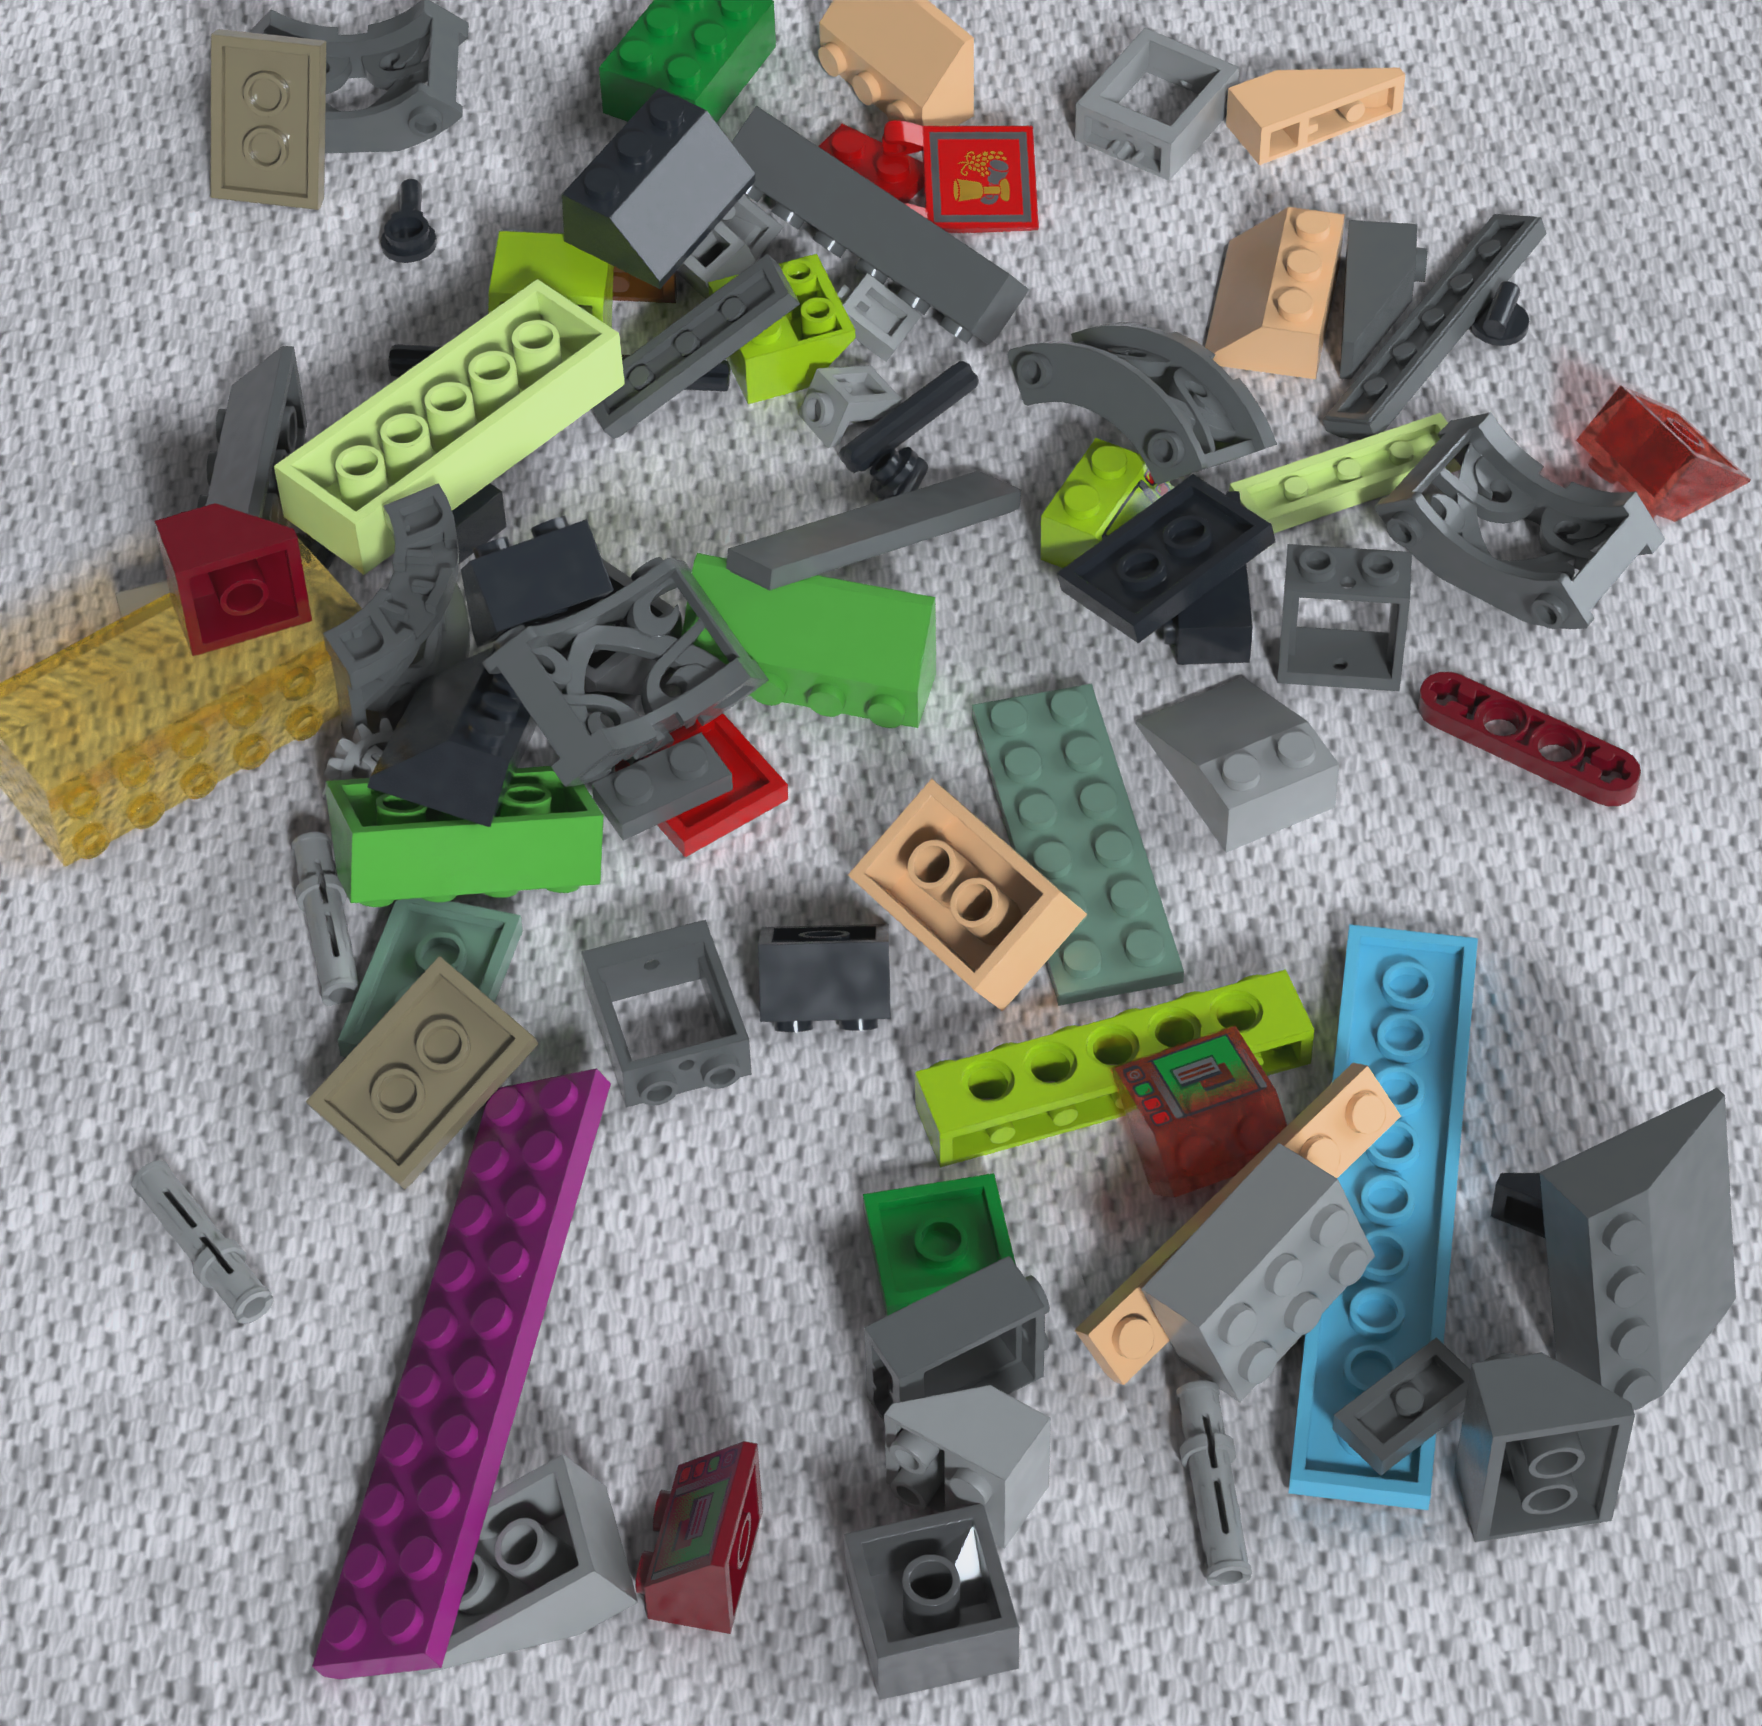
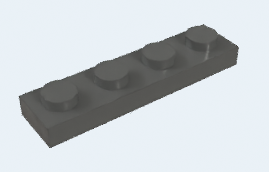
M766 254L624 359L622 364L625 384L592 408L603 431L613 439L622 436L800 305L780 265L769 254Z

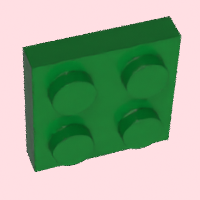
M994 1173L863 1194V1211L886 1316L1008 1256L1015 1263Z

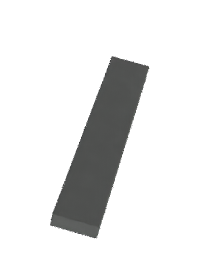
M1494 214L1323 418L1322 421L1326 431L1341 438L1360 440L1384 432L1493 300L1499 284L1508 281L1547 234L1542 218Z
M975 471L728 548L726 569L767 590H773L1014 512L1020 508L1022 490L983 472Z

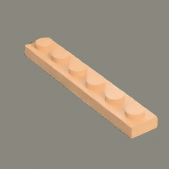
M1352 1063L1074 1330L1104 1373L1114 1382L1125 1385L1170 1341L1141 1289L1278 1143L1338 1178L1401 1117L1367 1065Z

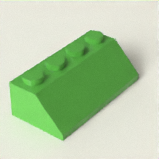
M697 553L693 563L692 575L751 660H755L769 679V681L748 696L764 705L773 706L784 702L810 707L814 712L826 717L846 714L867 718L884 728H896L900 725L914 728L919 727L936 676L935 597L819 575L773 590H767L726 569L727 558ZM688 602L682 636L699 619ZM704 628L693 645L707 651L728 665L730 662L708 630Z
M551 766L517 768L491 827L368 788L370 778L326 781V799L337 876L350 903H360L369 907H383L392 904L394 900L422 898L430 902H447L455 899L457 895L480 893L491 897L505 898L516 895L520 890L547 889L556 893H569L578 890L580 886L600 885L604 815L584 784L565 787Z

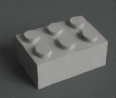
M1278 1143L1141 1290L1180 1360L1201 1377L1216 1383L1220 1390L1241 1402L1257 1384L1262 1383L1271 1375L1276 1363L1302 1335L1309 1333L1317 1325L1322 1313L1345 1288L1360 1279L1375 1255L1339 1180Z

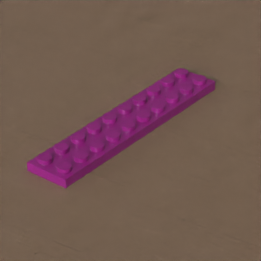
M597 1068L499 1087L487 1100L312 1665L323 1677L340 1680L442 1668L611 1083Z

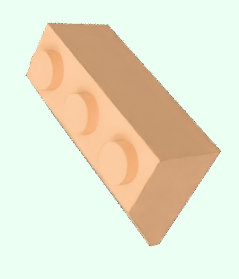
M928 0L832 1L819 22V60L824 70L830 76L836 77L840 75L853 86L855 94L865 105L874 104L887 115L889 121L901 120L921 126H958L974 117V37Z
M1287 207L1229 241L1205 348L1215 354L1213 360L1219 366L1316 379L1341 261L1345 214Z

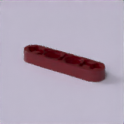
M1438 672L1430 675L1423 681L1419 693L1418 708L1423 720L1431 726L1597 804L1621 806L1630 802L1635 797L1641 775L1640 764L1627 751L1461 674ZM1448 695L1457 698V702L1449 701L1445 706L1436 703L1437 699L1444 700ZM1474 706H1478L1474 714V719H1467V713L1472 715ZM1492 720H1505L1512 723L1517 731L1507 736H1499L1489 732L1484 725ZM1548 745H1558L1569 750L1572 756L1564 761H1551L1543 757L1539 750ZM1583 758H1590V764L1586 762L1584 766V771L1581 772L1580 768L1583 763ZM1612 771L1622 775V778H1615L1611 783L1601 780V776L1607 777Z

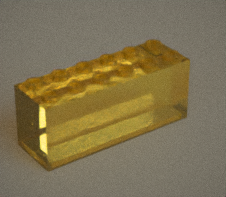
M299 538L298 543L312 616L311 622L192 656L173 608L169 592L0 683V788L65 867L81 858L92 859L99 856L107 849L111 841L135 828L146 829L153 826L160 820L165 811L189 798L195 800L205 797L215 788L219 781L241 769L252 770L259 767L273 751L293 740L304 741L311 738L319 731L322 724L341 714L332 661L325 648L323 633L350 619L362 608Z

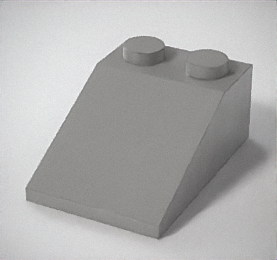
M1244 677L1136 720L1139 730L1225 852L1335 808L1339 772L1337 760L1307 720Z
M562 1454L493 1492L442 1668L418 1670V1672L426 1674L577 1636L638 1603L607 1487Z

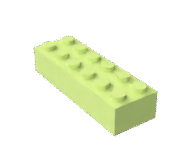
M535 280L274 466L283 517L365 575L395 552V541L385 521L384 505L439 483L449 501L451 510H454L622 387L625 383L619 333L540 280Z

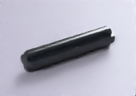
M959 361L842 447L839 457L846 465V468L853 473L866 471L873 466L883 453L891 448H897L978 386L979 379L972 371L970 364L965 361Z

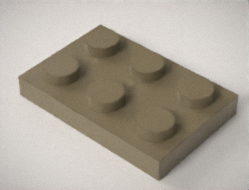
M217 29L211 34V198L314 210L321 208L324 200L325 40Z
M439 956L306 1100V1103L405 1190L539 1043L532 1034Z

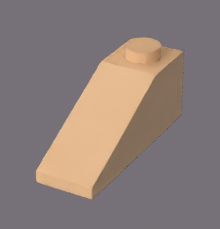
M1400 67L1275 70L1228 88L1226 126L1254 160L1261 165L1401 112L1405 73Z

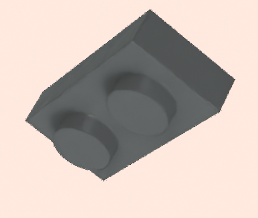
M702 733L591 783L594 801L623 841L733 790L732 773Z
M1436 1337L1335 1413L1332 1429L1381 1476L1464 1412L1471 1369Z

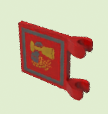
M893 120L885 124L882 136V150L885 155L893 157L904 156L922 151L925 208L909 203H904L905 205L948 233L1034 231L1039 229L1033 126H921L901 120Z

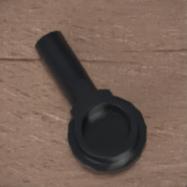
M407 179L401 183L399 211L391 214V219L385 224L384 233L380 240L383 254L388 259L400 263L420 261L428 257L437 245L435 230L429 225L427 219L423 216V212H421L422 185L415 179Z

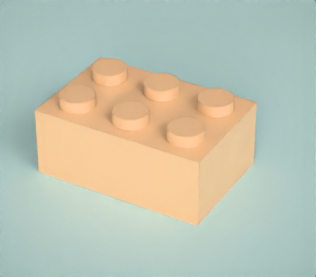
M932 778L848 874L853 881L973 990L1001 1011L1011 1003L1087 915L1086 912Z

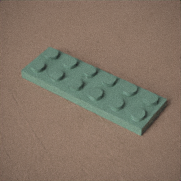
M1092 684L973 704L972 718L1011 847L1087 913L1086 917L1045 962L1058 1006L1183 983L1184 969Z

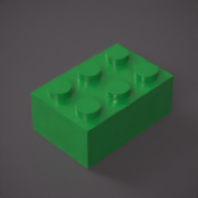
M653 0L599 67L603 113L628 122L657 89L661 88L707 110L717 123L776 47L774 1Z

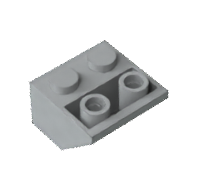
M991 1385L894 1403L884 1414L886 1483L890 1485L893 1494L902 1503L916 1510H923L928 1506L941 1513L977 1504L983 1505L995 1544L1005 1549L1049 1487L1051 1418Z

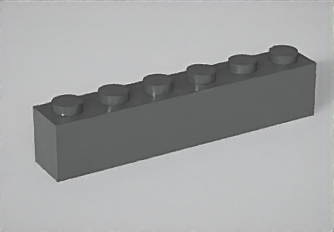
M755 106L731 142L755 172V182L746 191L745 195L757 203L763 194L767 195L777 202L771 212L797 230L801 228L804 222H807L818 230L813 240L839 258H841L846 249L860 258L854 268L865 276L867 273L883 285L888 278L899 284L902 288L897 296L923 315L926 314L930 306L945 315L939 325L966 344H968L973 335L988 345L993 342L1030 290L1011 274L758 106Z

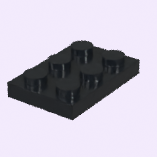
M1192 474L1056 574L1061 591L1135 642L1140 643L1276 541L1271 523Z

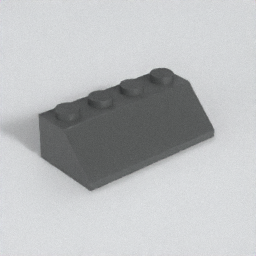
M294 346L280 347L231 386L227 409H219L217 412L216 438L219 443L218 451H210L208 454L207 482L210 487L208 495H200L197 508L216 503L287 526L288 520L283 517L274 466L303 446L307 428Z

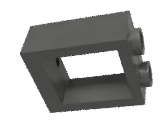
M1287 544L1277 683L1400 691L1410 604L1412 552ZM1299 597L1391 603L1388 632L1297 627ZM1341 664L1344 665L1346 668L1343 670H1338L1333 666Z
M706 920L581 951L585 988L626 1108L642 1103L651 1106L661 1105L673 1099L676 1094L706 1086L711 1089H721L732 1085L740 1077L752 1075L749 1037ZM700 979L721 1038L632 1061L612 1002Z
M1008 1256L864 1327L867 1398L883 1422L884 1414L894 1403L988 1385L1006 1394H1010L1044 1377V1351L1049 1348L1045 1333V1314L1050 1311V1307L1042 1286L1034 1276L1024 1277L1012 1258Z

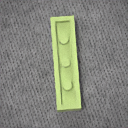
M1441 413L1230 483L1229 491H1239L1240 504L1271 523L1273 532L1277 533L1390 494L1440 440L1438 433L1448 422ZM1455 458L1445 467L1451 473L1461 470V466Z

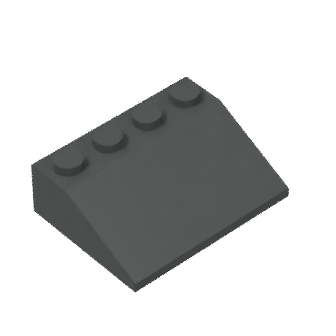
M1718 1088L1540 1172L1556 1360L1631 1402L1633 1410L1640 1409L1647 1403L1663 1396L1736 1299L1725 1095Z

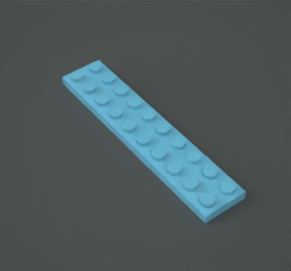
M1349 924L1332 1082L1352 1063L1367 1065L1401 1117L1337 1178L1375 1257L1367 1265L1360 1279L1354 1284L1347 1286L1322 1313L1317 1325L1309 1333L1305 1334L1288 1494L1429 1510L1436 1434L1380 1476L1332 1428L1335 1413L1436 1337L1444 1344L1478 938Z

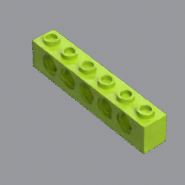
M1286 969L1267 975H1250L1231 985L1205 992H1189L1181 995L1176 1000L1144 1009H1127L1108 1019L1082 1026H1066L1058 1029L1053 1034L1021 1043H1004L993 1048L991 1051L956 1061H939L927 1069L915 1072V1107L941 1168L1144 1111L1145 1109L1141 1101L1151 1096L1157 1095L1163 1105H1166L1167 1102L1160 1092L1161 1089L1159 1090L1157 1087L1163 1080H1160L1161 1077L1152 1062L1148 1061L1230 1033L1228 1036L1239 1054L1244 1052V1056L1248 1055L1249 1061H1252L1262 1077L1311 1064L1315 1029ZM1210 1062L1198 1066L1196 1068L1181 1072L1178 1074V1076H1182L1194 1072L1196 1070L1211 1066L1212 1063ZM1224 1062L1217 1065L1222 1074L1199 1082L1203 1089L1197 1095L1205 1094L1204 1088L1234 1078ZM1138 1065L1144 1071L1146 1078L1129 1083L1123 1074V1069ZM1211 1067L1196 1072L1194 1074L1182 1077L1180 1079L1181 1081L1195 1077L1197 1075L1212 1071L1215 1068ZM1135 1069L1126 1073L1127 1078L1130 1081L1137 1080L1130 1077L1131 1072H1133L1131 1074L1132 1077H1135L1134 1075H1136L1137 1077L1138 1073L1140 1075L1137 1079L1143 1077V1074L1139 1069ZM1248 1077L1247 1079H1246V1078H1245V1079L1243 1078L1242 1080L1240 1079L1239 1081L1237 1080V1081H1235V1082H1236L1237 1084H1240V1083H1239L1240 1081H1241L1242 1083H1244V1081H1245V1082H1248V1081H1247L1248 1079H1249V1080H1250V1079L1252 1080L1253 1078H1252V1077H1250V1078ZM1044 1081H1055V1082H1054V1083H1047V1082H1044ZM1149 1081L1155 1092L1145 1097H1138L1133 1090V1086ZM1222 1086L1221 1088L1219 1087L1218 1089L1216 1088V1089L1207 1091V1093H1208V1092H1211V1091H1214V1090L1216 1091V1090H1219V1089H1223V1088H1226V1087H1225V1086H1224V1087ZM983 1098H992V1099H994V1100H982V1099H983Z

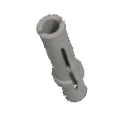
M308 832L296 837L291 844V851L293 857H295L299 878L295 895L298 907L306 913L311 946L321 986V999L325 1005L332 1006L354 1001L361 984L358 981L351 939L343 909L347 895L336 875L330 837L321 832ZM329 934H330V936H331V940H332V945H333V950H334V955H335V957L333 956V952H332V947H331V942H330Z
M153 1161L142 1167L134 1176L132 1187L194 1263L193 1274L204 1287L214 1288L231 1309L239 1323H252L266 1314L273 1303L272 1293L267 1287L262 1285L246 1265V1253L234 1239H225L205 1214L202 1207L175 1177L165 1161Z
M1199 1380L1189 1382L1178 1388L1176 1391L1177 1395H1175L1180 1409L1185 1438L1179 1449L1182 1466L1190 1470L1197 1519L1200 1525L1207 1566V1582L1211 1586L1246 1583L1251 1578L1252 1570L1251 1565L1248 1563L1240 1508L1237 1502L1231 1463L1236 1458L1233 1438L1225 1434L1219 1401V1386L1211 1381Z

